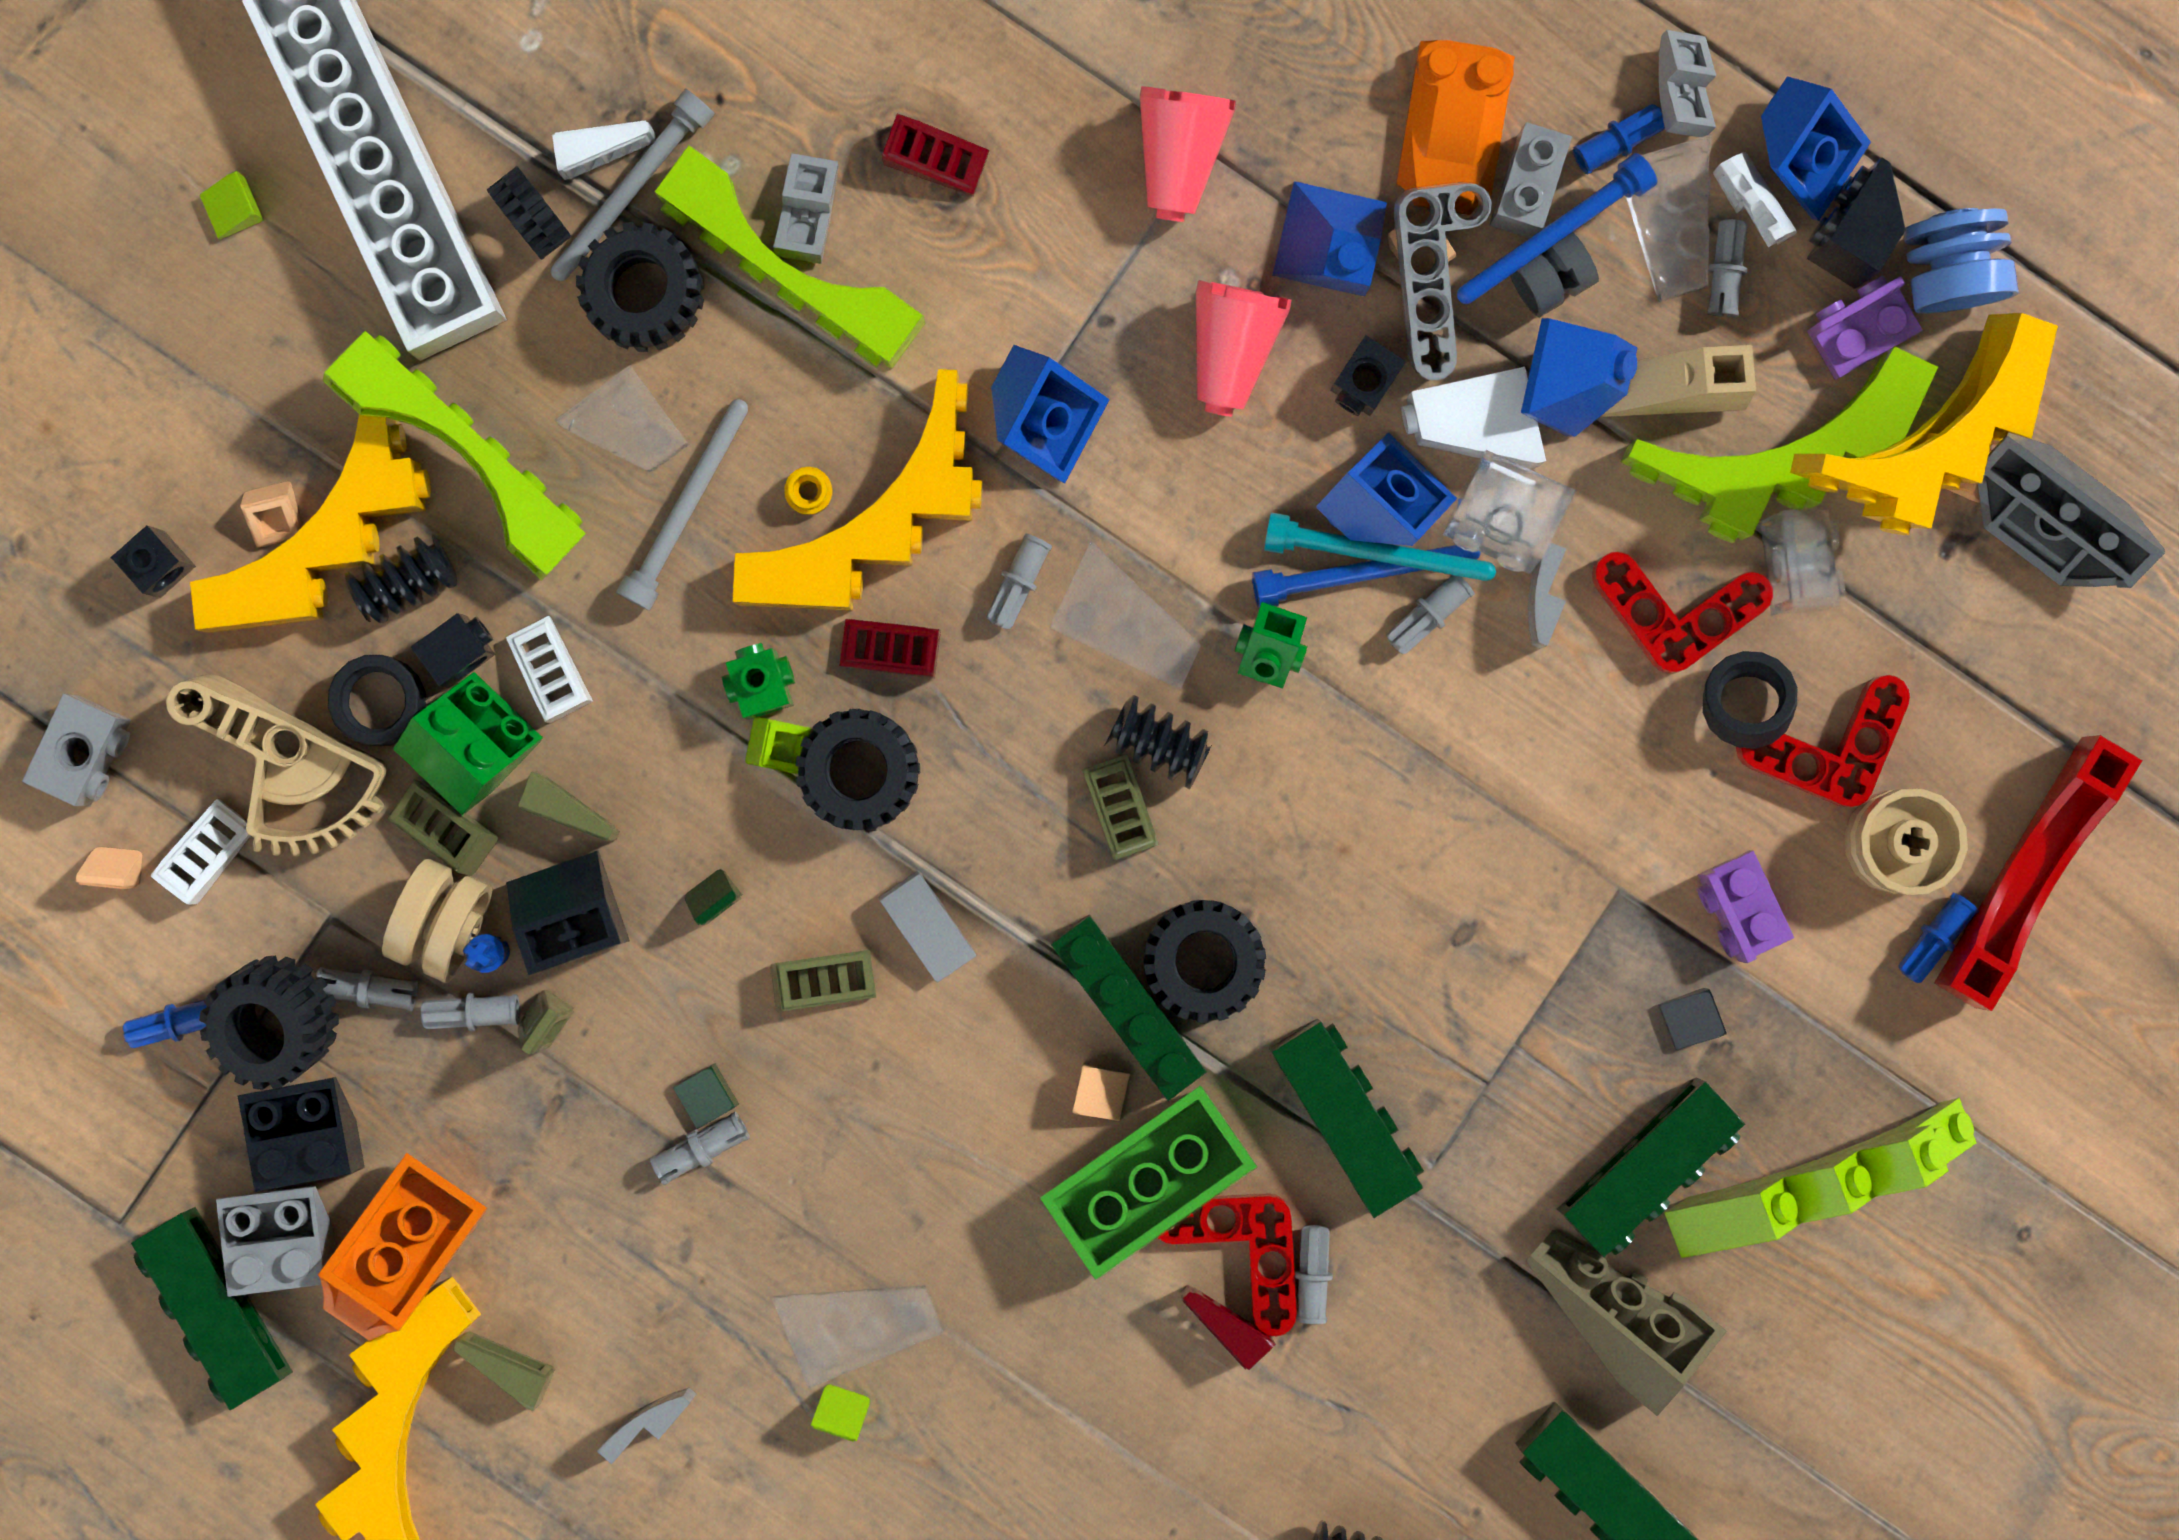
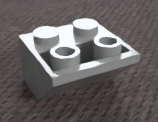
M316 1186L216 1199L228 1297L322 1285L318 1274L335 1252L336 1245L334 1228Z

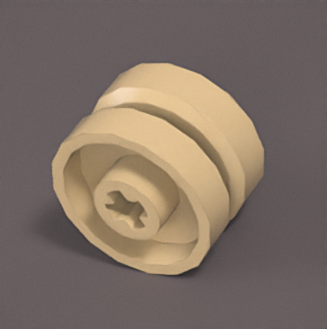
M1925 789L1884 790L1869 797L1865 803L1858 806L1851 814L1844 833L1845 855L1854 873L1869 887L1888 894H1929L1946 886L1961 870L1968 851L1967 828L1959 811L1942 795ZM1903 835L1908 837V846L1902 845L1901 839Z
M424 859L407 881L391 914L382 944L383 956L405 966L412 964L421 956L424 974L445 983L450 982L467 959L466 954L463 952L464 947L474 937L478 936L490 905L492 885L471 876H465L453 886L452 868L431 859Z

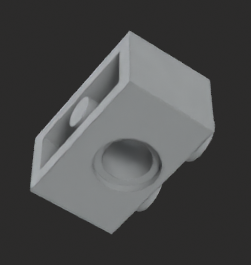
M1528 122L1524 124L1517 136L1489 226L1527 238H1531L1544 228L1572 136Z
M63 693L22 782L73 806L91 807L92 802L98 801L108 786L109 776L106 773L113 758L119 757L128 744L130 733L126 730L131 719L81 696ZM84 740L89 747V757L84 764L79 765L74 759L73 751L76 744Z

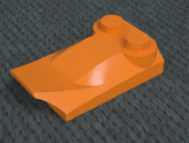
M1450 40L1420 41L1395 186L1402 187L1406 191L1418 187L1467 182L1483 187L1491 199L1509 89L1514 76L1513 65L1515 56L1493 47ZM1471 191L1461 193L1455 201L1456 213L1471 215L1478 207V199ZM1417 197L1412 200L1414 206L1430 208L1429 203L1423 197Z
M406 1153L319 1272L318 1276L321 1280L324 1296L323 1309L369 1341L386 1333L400 1331L467 1237L475 1230L488 1208Z

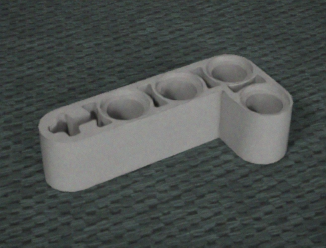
M1458 182L1412 188L1404 191L1394 205L1408 358L1413 369L1428 380L1446 378L1453 372L1457 362L1445 231L1474 228L1487 220L1491 213L1492 202L1490 196L1483 187L1473 183ZM1471 191L1478 199V209L1473 216L1462 219L1455 211V201L1461 193ZM1423 197L1429 203L1430 215L1422 224L1413 225L1407 219L1406 208L1414 198ZM1423 246L1430 247L1435 255L1433 267L1428 272L1416 273L1411 265V257L1414 251ZM1428 295L1435 296L1440 304L1437 316L1430 321H1420L1416 315L1418 301ZM1442 329V335L1433 333L1432 335L1434 347L1440 352H1444V356L1437 359L1435 362L1436 367L1431 369L1429 364L1421 361L1422 355L1429 354V338L1424 335L1418 336L1417 331L1434 332Z

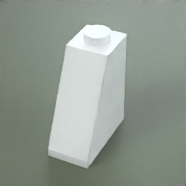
M1525 367L1412 391L1406 398L1408 405L1401 407L1407 435L1414 433L1416 443L1419 446L1528 469L1539 467L1546 461L1538 422L1521 413L1528 382Z

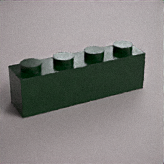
M1090 914L1051 943L1053 949L1167 1101L1207 1073L1203 1064Z
M1316 1019L1272 1046L1269 1050L1373 1218H1376L1423 1189L1417 1176L1422 1174L1424 1170L1409 1147L1401 1151L1391 1135L1399 1130L1386 1108L1382 1106L1375 1110L1366 1094L1373 1090V1087L1360 1066L1356 1065L1350 1069L1341 1052L1348 1047L1335 1025L1332 1023L1325 1028L1323 1023Z
M1695 1078L1562 1203L1557 1210L1601 1256L1605 1258L1610 1252L1613 1255H1617L1633 1241L1635 1235L1632 1231L1645 1219L1649 1222L1655 1220L1668 1208L1670 1201L1667 1198L1680 1186L1684 1189L1690 1187L1703 1175L1705 1168L1702 1165L1713 1154L1717 1152L1718 1155H1722L1738 1142L1741 1137L1738 1131L1745 1123L1706 1081Z
M196 1207L178 1214L131 1243L136 1251L134 1253V1261L138 1269L146 1278H152L160 1292L158 1300L162 1310L170 1319H176L185 1334L183 1343L187 1352L195 1361H201L210 1376L208 1378L210 1391L220 1403H226L231 1411L293 1373L248 1295L227 1296L222 1251Z
M1556 1402L1515 1443L1525 1455L1519 1463L1539 1482L1547 1476L1559 1488L1554 1496L1573 1515L1576 1516L1581 1510L1595 1522L1589 1529L1599 1540H1699L1693 1532Z

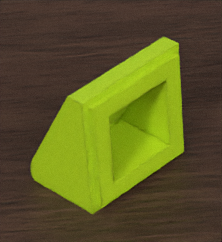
M238 171L226 175L200 194L206 212L220 240L264 221L246 178Z
M754 718L745 763L798 774V767L795 766L796 757L800 756L803 747L800 745L804 737L810 735L811 728L766 718Z
M828 1384L823 1390L811 1426L814 1429L852 1442L857 1441L870 1405V1398Z

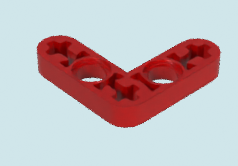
M1611 552L1601 557L1594 564L1592 570V581L1595 588L1650 662L1659 671L1665 673H1677L1690 667L1763 613L1771 605L1773 599V587L1770 581L1762 574L1746 572L1733 578L1678 619L1635 560L1628 554ZM1608 562L1614 567L1620 564L1625 567L1626 572L1621 577L1629 589L1634 587L1636 583L1642 588V591L1629 596L1622 605L1618 601L1617 596L1625 593L1623 588L1617 582L1607 584L1604 580V577L1609 572L1605 566ZM1742 583L1747 587L1756 584L1760 590L1755 596L1758 604L1755 606L1752 602H1749L1734 610L1733 612L1740 616V620L1736 622L1731 609L1721 602L1720 598L1724 595L1727 604L1731 603L1743 594V589L1740 586ZM1639 599L1650 601L1656 608L1657 616L1650 626H1640L1631 617L1632 605ZM1706 609L1717 611L1723 618L1724 626L1717 636L1710 637L1705 635L1698 626L1699 616ZM1686 624L1691 637L1700 643L1702 648L1697 651L1694 642L1688 644L1678 653L1682 659L1679 664L1674 659L1669 661L1663 660L1661 654L1666 650L1663 642L1667 639L1672 644L1686 637L1688 634L1681 629Z
M1891 675L1875 677L1868 681L1861 691L1835 755L1783 734L1774 743L1765 745L1776 752H1784V744L1790 746V749L1781 760L1780 772L1774 769L1780 760L1770 756H1761L1756 761L1753 759L1755 751L1751 748L1736 747L1737 757L1743 765L1751 770L1837 806H1860L1869 799L1908 708L1910 700L1909 688L1903 680ZM1889 685L1892 687L1890 695L1896 698L1895 705H1886L1879 719L1889 720L1887 727L1879 721L1864 719L1865 712L1870 715L1876 714L1880 706L1881 700L1874 696L1875 691L1885 689ZM1865 727L1871 728L1879 736V747L1871 755L1862 754L1855 746L1856 734ZM1800 753L1809 754L1816 761V773L1808 781L1798 779L1792 771V762ZM1847 756L1856 762L1869 763V771L1865 768H1860L1854 777V783L1860 786L1859 792L1848 794L1844 798L1842 796L1844 788L1837 785L1839 778H1848L1855 764L1845 763Z
M1268 1193L1217 1196L1201 1207L1199 1220L1203 1231L1202 1234H1193L1194 1224H1182L1179 1226L1177 1234H1169L1168 1230L1158 1237L1161 1241L1174 1245L1249 1241L1252 1313L1255 1325L1264 1334L1275 1337L1284 1335L1292 1329L1297 1315L1292 1217L1289 1206L1284 1199L1275 1194ZM1265 1204H1273L1276 1212H1283V1219H1278L1274 1223L1275 1238L1285 1235V1244L1266 1242L1256 1246V1237L1266 1239L1264 1222L1256 1220V1214L1264 1212ZM1216 1206H1227L1235 1214V1223L1228 1231L1216 1232L1208 1225V1214ZM1270 1251L1278 1252L1286 1261L1283 1273L1274 1278L1265 1277L1258 1270L1260 1257ZM1288 1284V1292L1278 1290L1279 1306L1281 1309H1288V1315L1280 1317L1279 1325H1270L1268 1317L1260 1316L1261 1311L1269 1309V1293L1265 1291L1259 1294L1258 1286L1276 1288Z

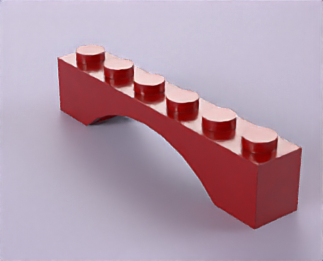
M2101 735L2081 737L1978 908L1979 912L1972 918L1934 984L1976 1009L1993 1011L2017 971L2029 934L2055 884L2084 841L2119 801L2143 760Z

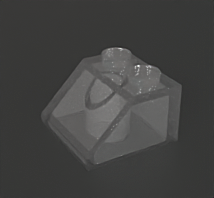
M1486 450L1465 482L1442 535L1453 539V542L1461 549L1470 552L1480 551L1497 559L1498 563L1508 570L1515 572L1524 571L1531 574L1544 556L1576 490Z
M1784 510L1761 520L1766 575L1773 587V599L1770 605L1771 616L1829 610L1840 606L1839 598L1844 596L1845 583L1841 569H1836L1834 550H1837L1839 547V531L1837 523L1830 521L1829 510Z

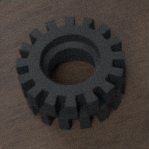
M518 166L486 189L501 211L541 260L572 237Z

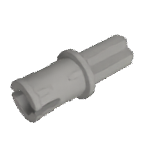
M1726 219L1719 223L1715 262L1709 265V271L1713 272L1708 315L1723 317L1724 314H1727V317H1738L1739 315L1738 304L1742 275L1747 274L1748 269L1743 266L1748 225L1742 220Z
M1027 533L1023 536L1024 539L1009 570L1002 571L1001 576L1004 577V580L987 613V619L990 622L1004 629L1013 627L1030 590H1036L1037 586L1033 583L1048 552L1053 547L1047 542Z
M1450 575L1425 600L1422 598L1416 600L1418 606L1387 633L1388 641L1401 654L1408 653L1436 627L1442 629L1445 626L1443 621L1469 597L1475 595L1474 591L1462 577Z
M468 993L466 998L426 1000L421 1005V1022L426 1029L468 1027L469 1031H476L477 1026L518 1025L520 1022L519 997L517 994H512V996L476 998L474 993Z
M1320 1225L1303 1226L1301 1229L1299 1271L1294 1272L1295 1278L1299 1279L1298 1315L1296 1316V1321L1299 1323L1325 1324L1327 1322L1328 1281L1333 1280V1274L1328 1272L1330 1231L1327 1227Z

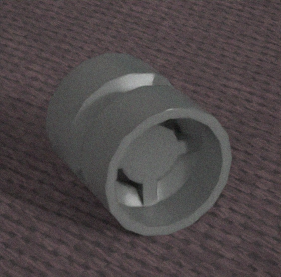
M1573 232L1510 275L1523 302L1539 318L1564 303V294L1567 293L1575 297L1599 282L1598 272L1590 254Z

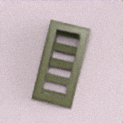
M1128 754L1082 770L1113 861L1159 845ZM1123 771L1126 780L1100 789L1098 788L1097 779ZM1127 789L1130 790L1132 798L1105 807L1103 797ZM1136 807L1137 817L1111 825L1110 815ZM1142 825L1144 835L1121 843L1117 842L1115 834Z
M537 772L530 773L518 804L521 810L605 841L617 840L620 831L612 823L547 776Z
M415 779L387 818L453 870L469 876L476 873L498 841V837L466 813L462 816L447 800ZM423 800H426L429 803L417 822L413 824L409 820ZM442 812L444 815L429 835L426 833L427 829L438 813ZM454 825H459L460 827L447 846L442 844Z
M870 950L770 965L777 1012L876 998ZM855 962L859 989L857 991H850L846 963ZM835 965L839 990L837 994H831L827 969V966ZM810 968H816L819 996L811 997L807 970ZM796 971L800 999L791 1000L788 972Z
M541 991L519 1022L518 1036L521 1049L530 1055L549 1048L574 1013V1008L550 991Z
M470 1331L460 1337L453 1348L457 1354L531 1411H534L541 1404L555 1371L553 1366Z

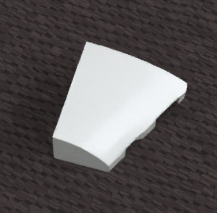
M1746 152L1735 155L1718 165L1713 174L1735 212L1738 214L1744 209L1747 210L1768 248L1775 243L1777 245L1781 244L1797 233L1792 222Z

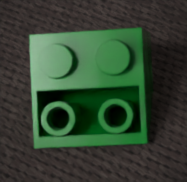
M473 672L410 720L393 750L463 816L491 794L541 742L543 737L480 676Z

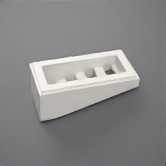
M646 120L556 132L555 135H552L557 171L564 180L572 179L644 148L656 140L655 132Z
M550 616L506 637L545 722L552 723L593 702ZM546 633L549 642L526 653L522 645ZM554 650L556 659L534 669L531 661ZM562 668L564 676L544 686L542 685L539 678ZM568 684L570 685L571 693L553 702L550 701L548 694Z
M216 799L163 858L150 876L188 905L198 904L251 837L246 832L247 820L223 801ZM216 819L236 833L231 840L212 826ZM204 834L223 848L218 855L200 841ZM191 851L209 863L205 870L187 857ZM178 867H181L196 880L189 885L174 872Z

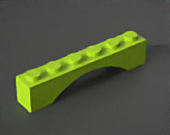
M688 145L654 191L660 201L664 203L660 209L663 214L681 227H684L687 222L693 224L702 231L699 239L709 248L720 255H723L727 249L741 259L737 267L760 284L764 278L770 280L780 288L776 295L798 312H800L803 306L810 309L819 316L815 322L816 325L837 340L844 334L858 344L854 352L875 368L882 362L893 369L926 324L921 313L885 287L857 288L831 284L808 276L782 261L761 242L747 223L739 206L734 184L728 173L690 145Z
M364 331L324 372L323 382L359 415L386 417L411 424L438 437L459 453L479 475L493 498L502 523L506 549L542 581L586 534L579 527L583 523L581 518L564 503L557 507L543 494L547 488L534 474L528 470H524L521 474L507 461L510 458L509 452L498 441L490 436L484 440L471 428L474 421L461 407L455 403H451L448 407L434 394L437 387L424 373L418 369L411 373L397 360L401 356L399 351L381 335L374 339Z

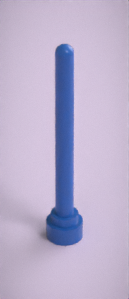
M1634 153L1618 165V171L1613 174L1614 180L1462 285L1457 291L1458 300L1463 304L1472 303L1623 196L1627 198L1633 195L1640 197L1657 185V177L1649 162L1638 153Z
M1474 542L1426 550L1475 560L1481 555L1480 546ZM1373 560L1284 577L1282 572L1273 574L1272 569L1253 572L1252 585L1256 605L1259 610L1261 602L1278 607L1279 602L1287 600V595L1422 571V569Z

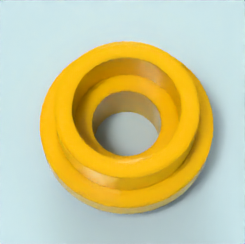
M802 467L790 474L785 483L784 494L787 503L793 510L803 515H815L822 512L829 505L833 495V488L830 479L823 471L815 467ZM806 483H813L818 488V493L812 500H805L800 495V490Z

